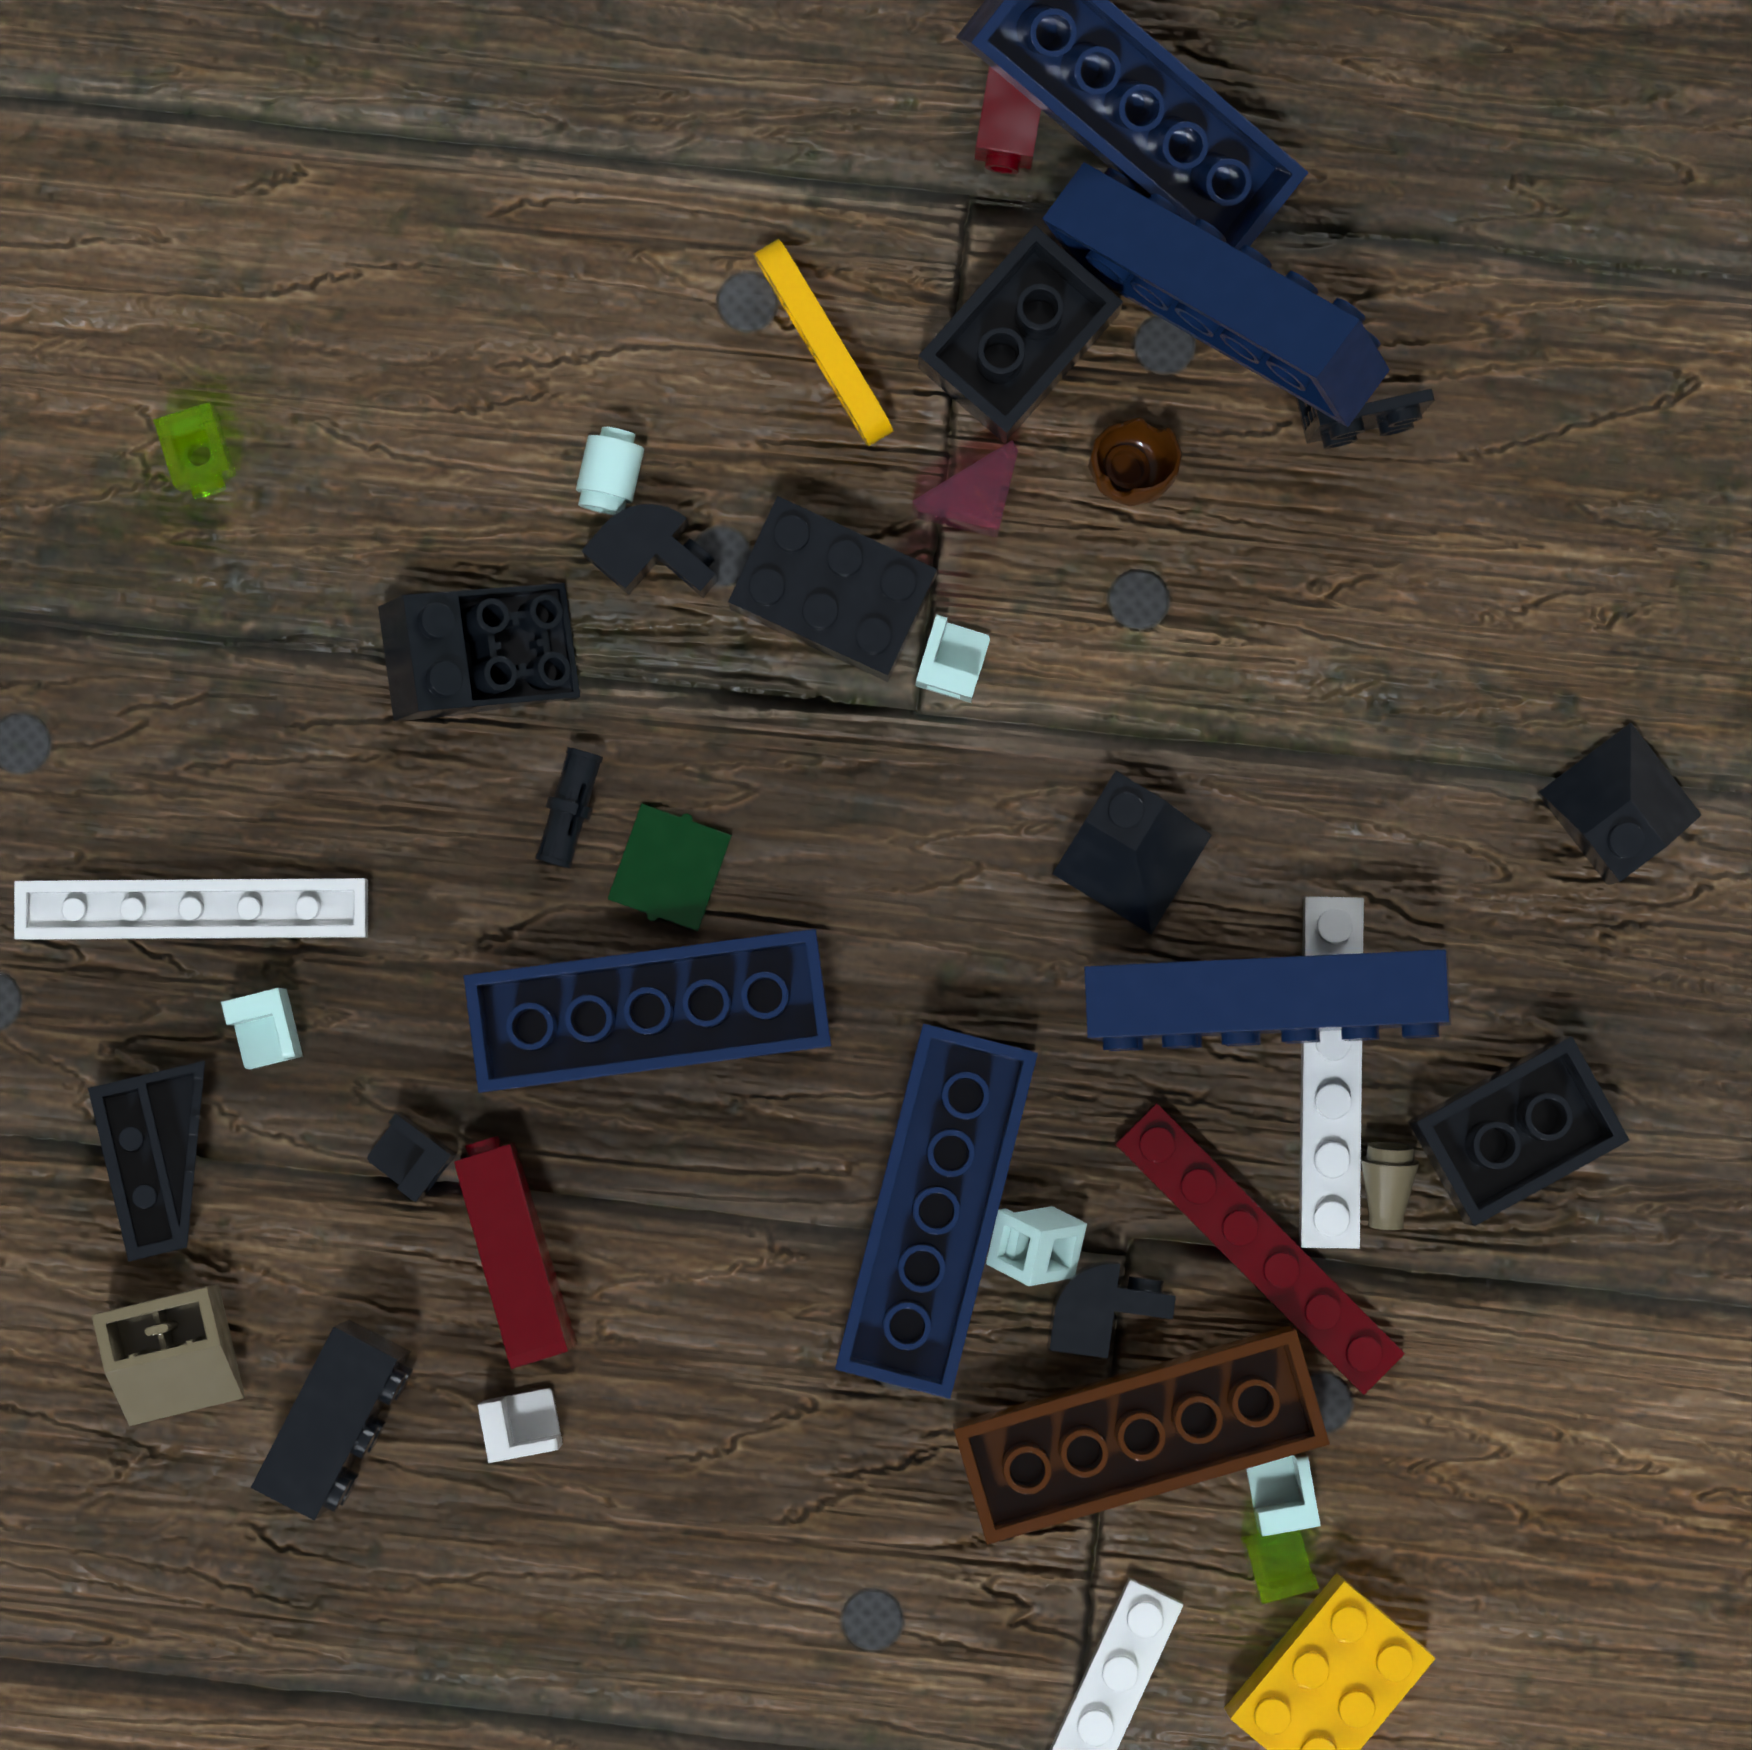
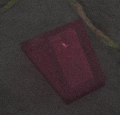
M1010 441L913 500L912 510L916 517L920 520L997 538L1018 449L1013 441Z

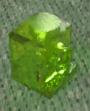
M209 402L153 419L173 486L181 493L191 490L193 498L211 496L226 489L224 479L237 476L222 429L219 412ZM199 447L208 448L210 450L209 461L204 465L194 466L191 461L194 450Z

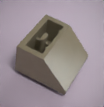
M219 1283L91 1315L105 1375L129 1426L245 1398Z

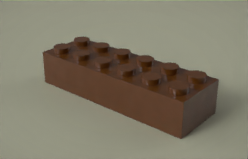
M1290 1325L953 1423L954 1433L987 1545L1330 1445L1297 1330Z

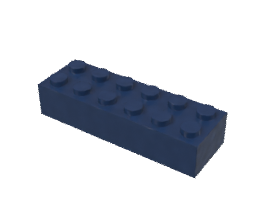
M985 0L956 36L959 41L1106 165L1127 177L1135 185L1136 190L1144 197L1149 198L1152 193H1156L1170 201L1180 211L1181 215L1179 217L1192 224L1197 219L1208 222L1225 236V243L1237 250H1240L1243 245L1251 246L1309 173L1109 0Z
M1083 162L1042 218L1070 256L1107 287L1337 422L1349 427L1390 371L1378 351L1381 345L1380 341L1365 329L1363 322L1366 318L1356 307L1341 298H1336L1333 303L1317 295L1319 293L1317 288L1296 272L1289 271L1286 276H1283L1272 270L1270 261L1248 245H1243L1240 250L1225 243V236L1208 222L1197 219L1192 224L1179 217L1181 215L1180 211L1164 197L1152 193L1149 198H1146L1137 193L1135 185L1115 169L1107 168L1102 173Z
M816 929L463 975L478 1093L832 1047Z
M1446 949L1084 966L1087 1038L1102 1041L1103 1050H1109L1110 1052L1144 1050L1143 1039L1162 1038V1048L1167 1049L1202 1048V1036H1221L1222 1045L1226 1046L1261 1045V1034L1281 1033V1042H1285V1044L1320 1042V1031L1341 1030V1038L1344 1041L1380 1040V1028H1402V1037L1404 1039L1439 1037V1026L1451 1025L1449 969Z
M922 1024L835 1370L947 1399L951 1398L1038 1053Z

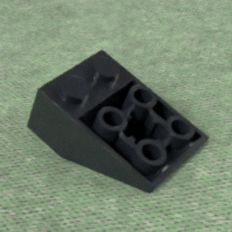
M565 583L401 595L378 606L394 721L448 717L580 697Z

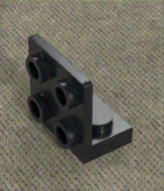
M1426 389L1365 403L1349 427H1346L1296 397L1306 443L1322 441L1324 449L1358 441V434L1370 429L1379 428L1380 436H1389L1409 431L1414 428L1413 422L1421 420L1423 418L1422 414L1435 401L1433 390Z

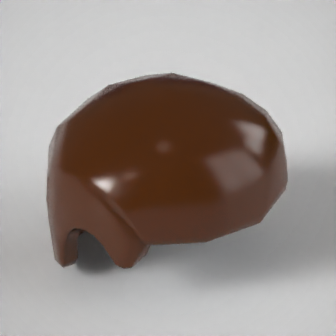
M1137 417L1123 423L1108 426L1094 440L1088 468L1098 489L1107 498L1127 506L1153 503L1175 482L1179 472L1182 451L1171 428L1158 429L1149 425L1142 417Z

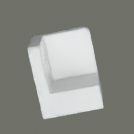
M550 1388L487 1399L478 1404L488 1463L559 1450L563 1445L554 1394Z

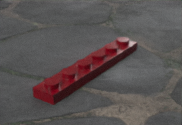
M1157 1103L1115 1143L1130 1161L1361 1394L1365 1395L1405 1355L1352 1299Z

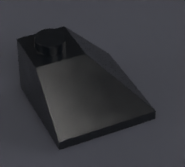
M1632 723L1626 725L1537 792L1607 885L1621 882L1666 848L1701 816V813Z
M1115 771L1052 875L1147 933L1152 934L1212 835L1164 799Z

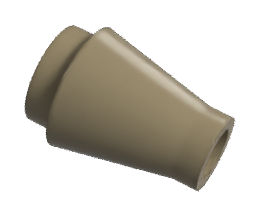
M1397 1142L1368 1143L1367 1156L1361 1157L1369 1211L1368 1226L1380 1230H1401L1404 1228V1216L1419 1166V1161L1414 1159V1146Z

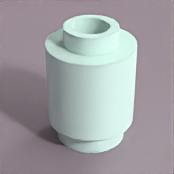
M602 427L600 435H588L576 491L581 493L578 503L580 507L603 514L615 515L625 509L626 503L633 502L644 454V448L634 444L636 436L634 433L613 427Z

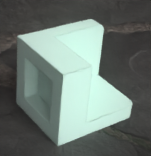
M936 614L915 686L971 703L990 638L987 634L948 623L947 617Z
M275 988L221 1002L226 1025H234L243 1065L246 1069H256L303 1057L287 989Z
M1302 1452L1246 1469L1256 1527L1262 1537L1321 1526L1309 1459L1306 1453Z

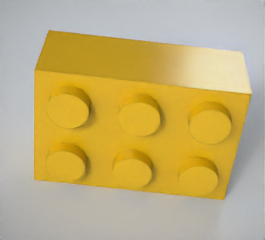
M1336 1573L1224 1709L1235 1724L1266 1750H1361L1436 1658L1427 1648Z

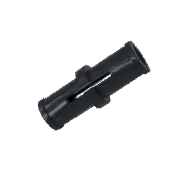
M567 747V754L554 797L548 796L545 807L550 809L535 859L571 869L584 819L590 820L593 809L588 807L603 757Z

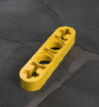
M777 239L753 253L767 282L866 445L870 446L894 432L881 405L783 243Z

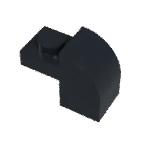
M642 504L618 512L600 528L581 550L588 561L628 595L633 592L659 561L702 598L718 582L716 574L710 569L716 562L715 559L690 538L684 545L677 541L690 526L687 518L681 513L662 505Z
M1102 1261L1087 1265L1076 1271V1274L1071 1279H1067L1055 1297L1047 1347L1051 1351L1108 1358L1114 1311L1173 1319L1176 1295L1170 1292H1163L1164 1281L1129 1276L1128 1287L1118 1285L1121 1264L1116 1261Z

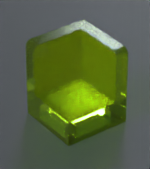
M1300 1530L1263 1537L1258 1533L1240 1538L1255 1594L1262 1604L1319 1589L1316 1576L1310 1568Z

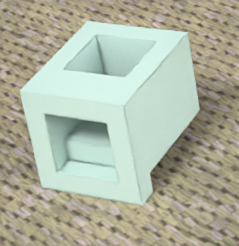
M1053 1206L1015 1213L1006 1208L998 1209L986 1264L1027 1286L1071 1279L1076 1274L1087 1223Z

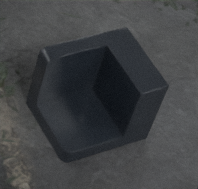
M398 1112L389 1120L390 1127L368 1154L367 1159L372 1165L399 1184L397 1189L416 1203L425 1198L457 1154L405 1114Z

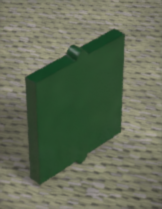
M641 803L608 900L647 913V918L650 921H656L658 918L699 931L732 835L693 822L690 814H683L679 817Z

